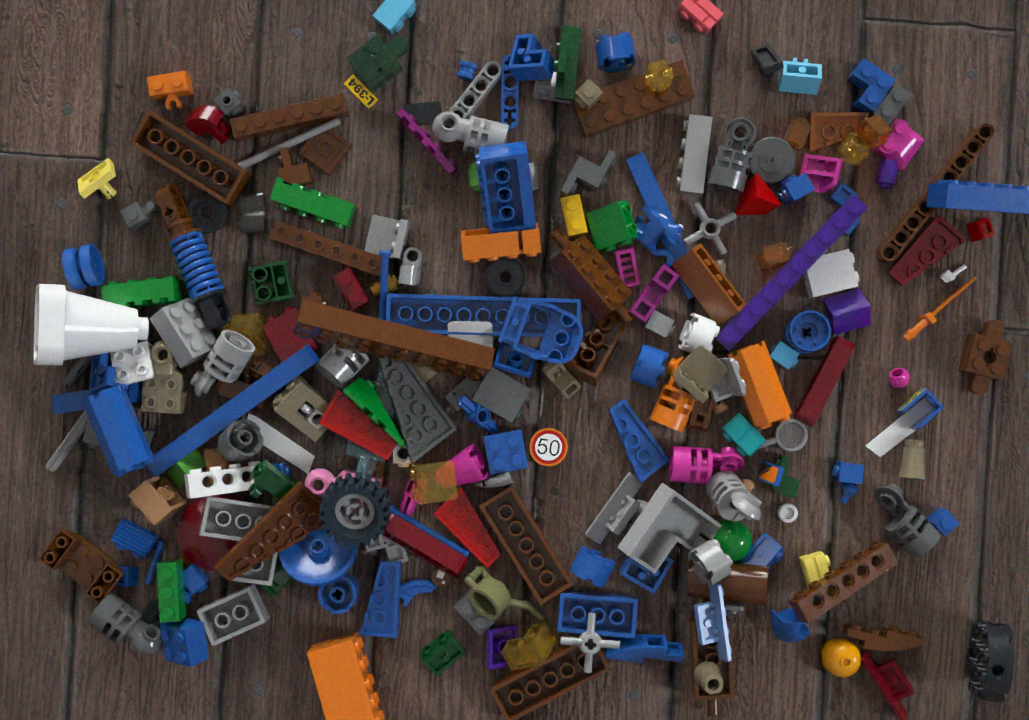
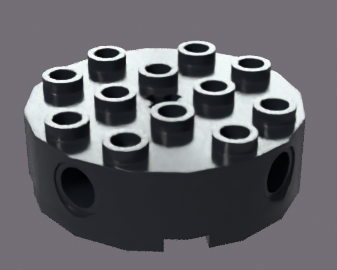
M982 620L976 623L974 637L971 636L969 640L972 655L967 657V667H970L968 690L972 691V695L976 699L1003 703L1005 701V694H1008L1010 691L1014 670V648H1010L1013 633L1009 624Z

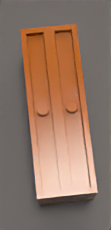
M357 632L315 643L307 652L326 720H385L383 710H379L378 703H380L378 692H374L373 675L372 673L369 674L367 668L369 660L367 655L363 654V639L361 636H358Z

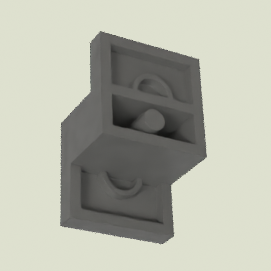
M609 150L601 166L579 156L561 190L560 196H572L578 184L596 193L597 189L602 190L608 178L605 176L606 172L611 173L617 161L614 158L616 153Z

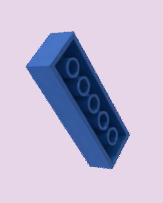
M937 180L936 184H928L926 207L1029 215V186Z

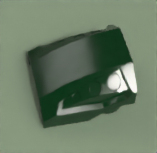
M287 260L248 268L255 306L294 298Z

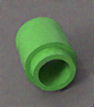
M476 163L470 164V169H468L469 188L473 189L474 192H480L478 173L481 172H477Z

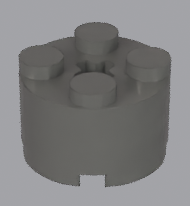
M248 419L234 421L220 433L218 437V452L231 462L243 463L258 453L263 446L264 439L259 431V426Z

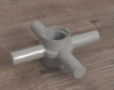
M700 202L694 204L693 207L702 223L700 224L699 231L683 239L685 245L688 246L704 237L712 239L720 255L725 254L727 250L718 235L723 225L737 218L735 212L733 211L715 220L708 218ZM706 224L714 226V233L710 234L706 231Z

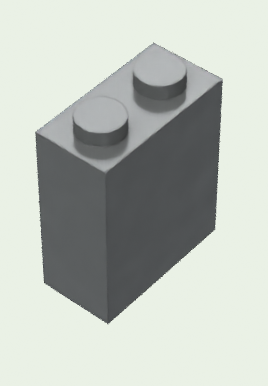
M492 367L491 371L481 380L471 400L512 423L514 419L517 420L522 413V410H520L522 404H526L532 394L529 393L531 391L530 388Z

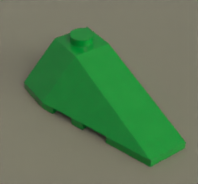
M359 378L343 390L345 397L389 435L397 445L404 449L405 444L374 390L375 386L368 379L364 381L362 378Z

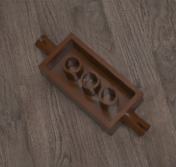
M560 228L555 231L550 237L561 248V252L550 261L551 265L599 321L610 312H615L625 325L630 322L634 316L624 306V300L633 293L584 234L574 242H570Z
M703 599V603L711 601L710 599ZM726 616V623L729 628V644L732 648L731 620ZM689 617L692 695L695 700H707V716L713 717L714 713L715 717L720 715L719 699H734L733 655L731 654L732 661L726 662L719 659L716 642L705 645L699 644L695 617ZM709 661L719 667L723 679V689L720 693L709 694L695 682L694 671L700 663Z

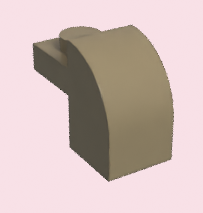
M547 362L545 367L542 368V371L567 400L581 388V385L562 363Z

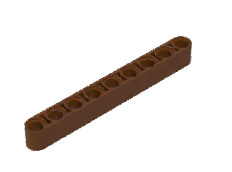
M989 123L975 127L930 184H936L937 180H944V174L948 175L950 180H959L993 138L995 133L994 127ZM980 129L985 132V138L980 135ZM968 144L973 147V153L969 152ZM956 159L960 160L961 168L957 167ZM928 186L876 251L878 261L886 263L895 260L935 211L936 208L926 207ZM920 204L926 207L925 213L920 211ZM909 219L914 222L913 228L908 226ZM897 234L902 236L901 243L896 241ZM885 249L890 251L889 258L884 256Z

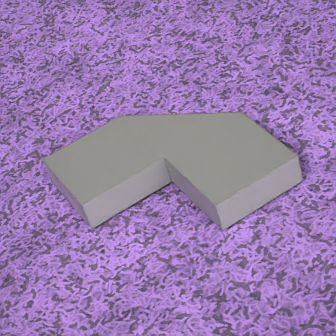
M380 534L379 539L375 542L371 538L370 545L365 546L366 552L385 548L388 560L401 561V563L409 561L406 549L384 535Z

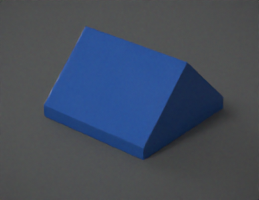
M500 342L493 367L530 378L535 359L514 350L504 342Z

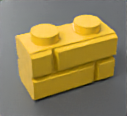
M580 194L561 198L560 204L568 238L587 234L588 231Z

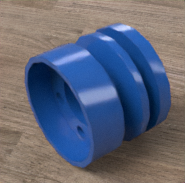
M817 311L799 313L789 320L784 328L786 344L799 354H808L821 349L827 344L831 336L829 321ZM804 330L808 331L806 337L802 336Z

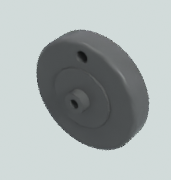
M766 137L760 139L749 151L753 154L752 159L748 163L750 165L749 170L753 176L758 173L765 183H777L784 180L794 168V151L790 144L781 138Z

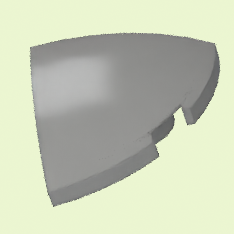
M510 472L495 477L489 475L487 480L474 482L475 486L483 488L503 487L515 483Z

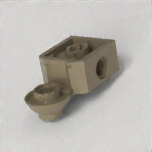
M163 339L155 342L150 350L154 377L143 381L141 411L183 414L186 413L188 375L182 370L175 369L178 363ZM164 349L168 353L165 360L161 358V352Z

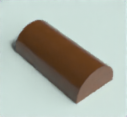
M690 560L687 581L688 596L710 599L708 582L706 584L701 582L692 569L694 565L693 560ZM733 562V565L730 566L731 574L717 582L721 584L724 590V601L767 605L770 566Z

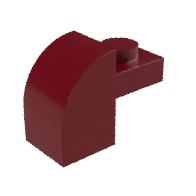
M208 105L199 106L193 110L184 123L198 137L209 132L221 144L227 142L232 133V127L221 118L223 112Z

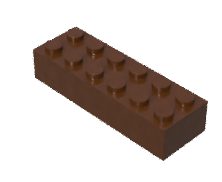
M682 60L601 88L600 90L603 92L602 97L588 111L585 108H581L575 102V98L572 101V106L584 139L690 102L695 97L684 63Z
M151 110L147 111L129 142L134 147L227 205L234 206L253 174Z
M513 484L479 504L483 514L540 605L574 585L573 580Z
M588 639V642H586L587 646H592V639ZM563 645L490 683V691L505 720H516L610 671L611 668L600 648L597 653L593 654L592 673H585V653L580 650L579 646Z

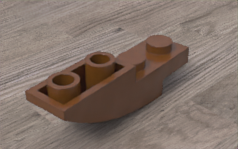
M850 623V626L843 624L842 632L846 636L859 639L858 644L870 650L900 651L925 644V639L919 636L920 633L908 630V633L902 632L901 628L892 625L889 628L882 626L881 631L873 628L864 630L862 626Z

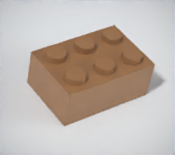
M164 475L145 480L128 495L131 498V504L135 508L140 509L144 513L143 517L145 520L153 525L172 518L188 504Z

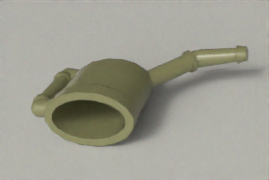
M483 564L476 566L465 577V583L471 588L468 594L469 601L482 616L495 620L500 617L501 613L508 606L528 610L541 622L544 620L545 616L527 600L512 599L505 584L491 577ZM481 575L483 579L477 584L475 579Z

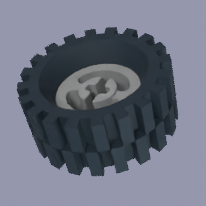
M356 472L355 477H352L351 473H346L344 479L339 476L336 478L335 483L332 481L328 489L325 490L319 508V521L322 520L321 527L323 530L328 528L326 535L329 538L334 535V542L339 544L340 540L345 542L344 546L349 547L350 543H354V548L360 547L361 542H364V545L367 546L370 545L371 538L374 542L378 540L379 535H383L391 510L390 495H386V487L380 488L381 482L378 479L373 482L371 481V475L367 474L366 478H363L360 472Z

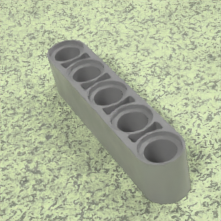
M496 61L488 62L449 112L460 113L463 115L462 118L469 119L500 80L502 74L500 64ZM495 68L498 70V73L491 76L488 74V70ZM479 83H484L486 89L479 91L476 89V86ZM467 98H472L475 102L473 105L467 106L464 104V101ZM450 122L444 124L446 128H452L454 126Z

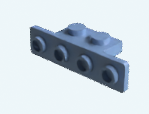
M715 583L709 587L711 601L694 605L698 641L701 645L716 642L719 659L730 662L732 661V648L729 644V628L726 623L727 611L723 601L724 590L721 584Z

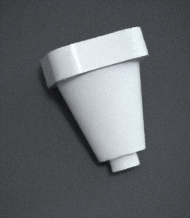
M38 284L36 286L34 365H63L65 360L136 348L138 340L148 339V317H138V310L135 308L65 290V285Z

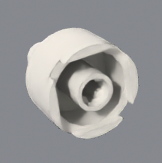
M692 313L690 316L693 318L691 321L686 320L679 337L682 345L678 344V348L691 353L698 345H702L711 352L713 347L711 343L713 338L717 337L720 327L716 326L715 321Z

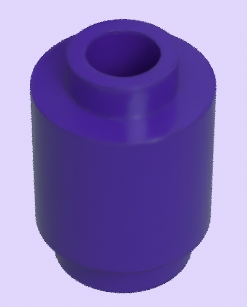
M881 160V163L878 165L876 184L879 185V188L891 189V186L896 185L898 171L896 161Z

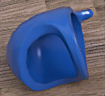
M792 608L784 609L776 614L775 610L770 611L772 628L778 639L793 643L804 640L810 635L808 626L804 622L798 621Z

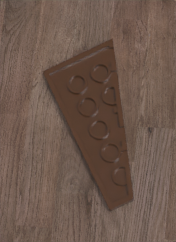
M299 481L214 566L215 569L227 580L231 581L249 571L255 564L270 559L269 556L276 552L280 553L305 539L311 532L319 531L322 529V520L319 521V508L322 501Z

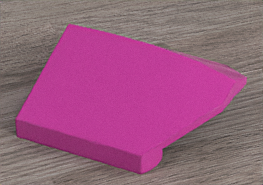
M805 154L800 175L806 172L815 188L812 192L825 193L837 185L843 159Z

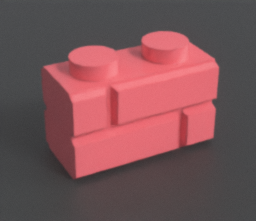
M684 0L678 8L680 11L679 15L686 21L689 19L694 24V29L704 34H707L724 14L709 0Z

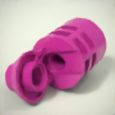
M672 445L669 456L668 476L670 482L708 485L709 477L712 476V468L720 471L734 472L743 468L745 462L737 454V450L732 447H725L720 450V453H714L711 448Z

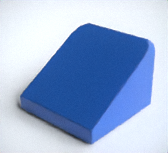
M119 565L124 574L116 585L123 587L137 586L139 567Z

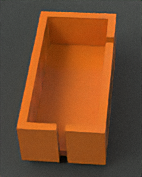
M536 223V228L491 234L489 228L461 230L463 260H468L469 263L478 262L482 258L493 261L498 260L502 256L512 259L517 258L520 254L532 257L537 256V253H541L538 223Z

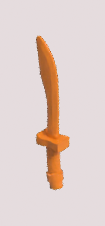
M973 277L958 288L932 313L922 314L918 318L920 321L912 329H909L903 338L909 342L924 327L934 324L937 321L934 316L974 282L976 277Z

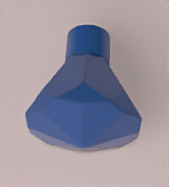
M841 482V497L839 500L847 503L848 498L859 491L858 488L852 483Z

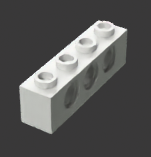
M260 461L248 462V466L241 467V463L231 464L229 469H221V466L209 467V471L202 472V469L189 470L190 474H184L187 498L191 499L249 490V487L255 483L251 473ZM248 471L250 474V478L248 481L244 482L242 480V474L243 472ZM225 474H229L231 480L225 485L222 477ZM206 476L211 478V484L208 487H204L202 483Z

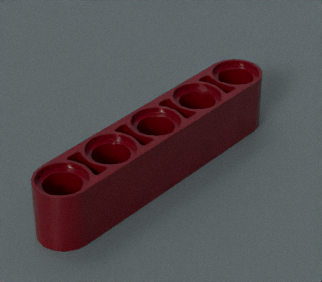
M839 335L833 339L794 413L795 419L810 427L815 424L855 348L854 343Z
M390 513L388 524L383 533L385 537L455 578L460 576L468 562L465 556L399 516Z

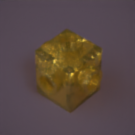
M666 58L649 63L645 67L646 75H644L647 87L650 86L651 91L657 90V92L669 89L668 86L671 85L672 79H674V73L672 68L668 67Z
M850 132L845 142H842L839 148L843 162L860 166L863 159H866L869 154V136Z

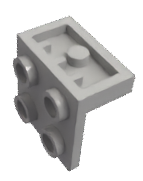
M373 215L365 251L379 255L380 250L391 251L389 258L402 260L410 222L403 219L395 220Z

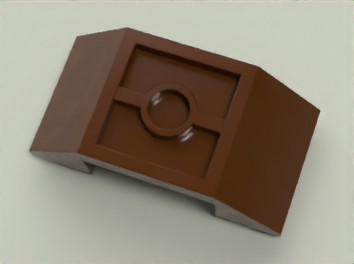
M60 528L38 558L40 562L51 570L60 569L87 589L85 595L98 605L112 591L124 574L113 557L86 537L64 528Z

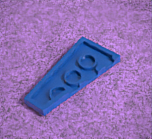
M622 399L611 407L608 412L639 483H642L670 459L627 401Z
M382 560L380 562L359 635L387 638L398 637L401 561Z

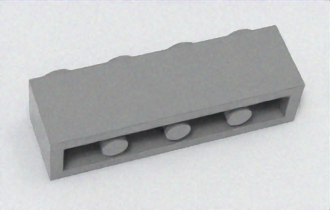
M689 114L687 120L684 119L682 131H685V138H682L680 143V150H683L682 158L679 157L678 169L681 170L680 177L677 176L675 188H678V194L695 196L703 194L713 117Z

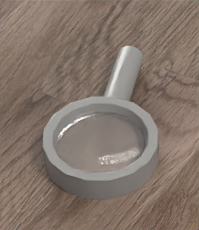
M795 419L780 422L775 428L774 436L766 438V443L760 448L777 443L784 450L797 451L807 442V429L803 423Z

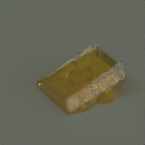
M260 312L231 314V322L226 324L223 329L238 332L248 338L255 347L252 356L266 355L265 331L262 327L264 325L263 314Z

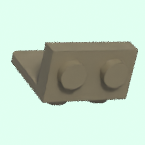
M698 345L674 370L673 379L678 387L681 389L684 387L689 391L691 398L704 403L708 399V391L727 373L728 367L704 346Z

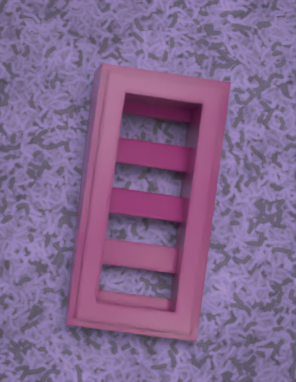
M626 246L613 250L619 277L624 281V278L634 276V279L624 281V283L628 287L640 285L634 248ZM629 253V256L620 258L619 256L622 254ZM622 262H631V264L621 266ZM631 268L633 270L632 272L623 273V270Z

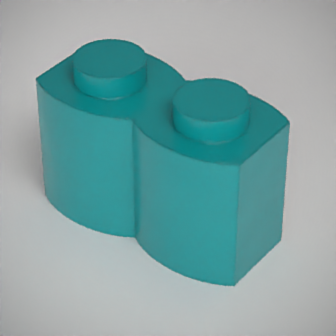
M740 413L722 428L724 438L729 443L733 441L738 446L736 450L743 457L745 455L751 457L766 443V439Z

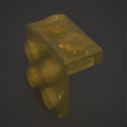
M453 461L412 464V469H409L411 481H414L412 498L416 500V503L421 505L457 499L458 492Z

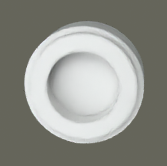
M784 503L779 506L777 514L780 520L791 523L796 520L798 511L794 505Z

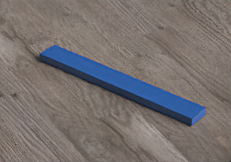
M644 152L626 159L625 161L644 204L646 205L650 201L653 202L655 210L667 216L671 223L675 224ZM665 234L661 236L660 239L664 248L673 254V263L688 252L682 237L680 238L681 243L675 242V245L672 246ZM679 276L678 280L687 300L695 297Z

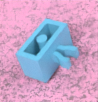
M793 58L792 62L783 61L784 69H781L779 73L778 91L817 95L822 80V64L808 63V59H804L803 63L797 62V58Z

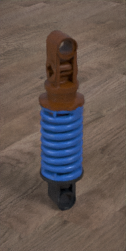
M169 183L154 194L166 222L167 231L172 236L167 240V244H169L171 250H173L172 254L176 257L175 261L178 263L179 270H181V276L184 277V283L187 284L186 288L189 290L192 305L200 306L206 325L209 329L216 330L231 322V314L222 297L227 293V290L223 283H221L222 280L216 278L219 273L215 270L216 265L211 264L213 258L209 257L211 253L207 250V244L204 243L205 238L202 229L194 228L193 219L188 213L179 187L174 183Z

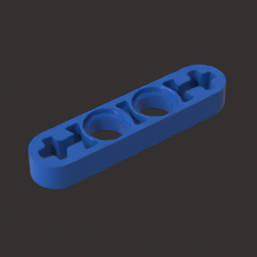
M511 54L506 55L502 59L501 123L507 124L504 120L508 119V112L504 113V110L509 112L516 111V113L512 112V120H515V122H512L511 126H509V131L514 130L518 125L519 81L511 73L504 75V72L508 73V65H505V63H508ZM506 79H514L516 82L513 88L506 87ZM508 97L514 98L515 105L507 107L504 104L505 99Z

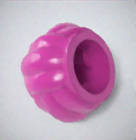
M895 368L890 372L889 382L894 388H902L909 383L910 375L906 369Z

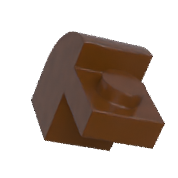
M288 147L281 148V154L278 157L280 165L284 166V168L277 169L279 176L290 185L291 183L301 186L314 184L310 165L307 162L294 165L291 150Z

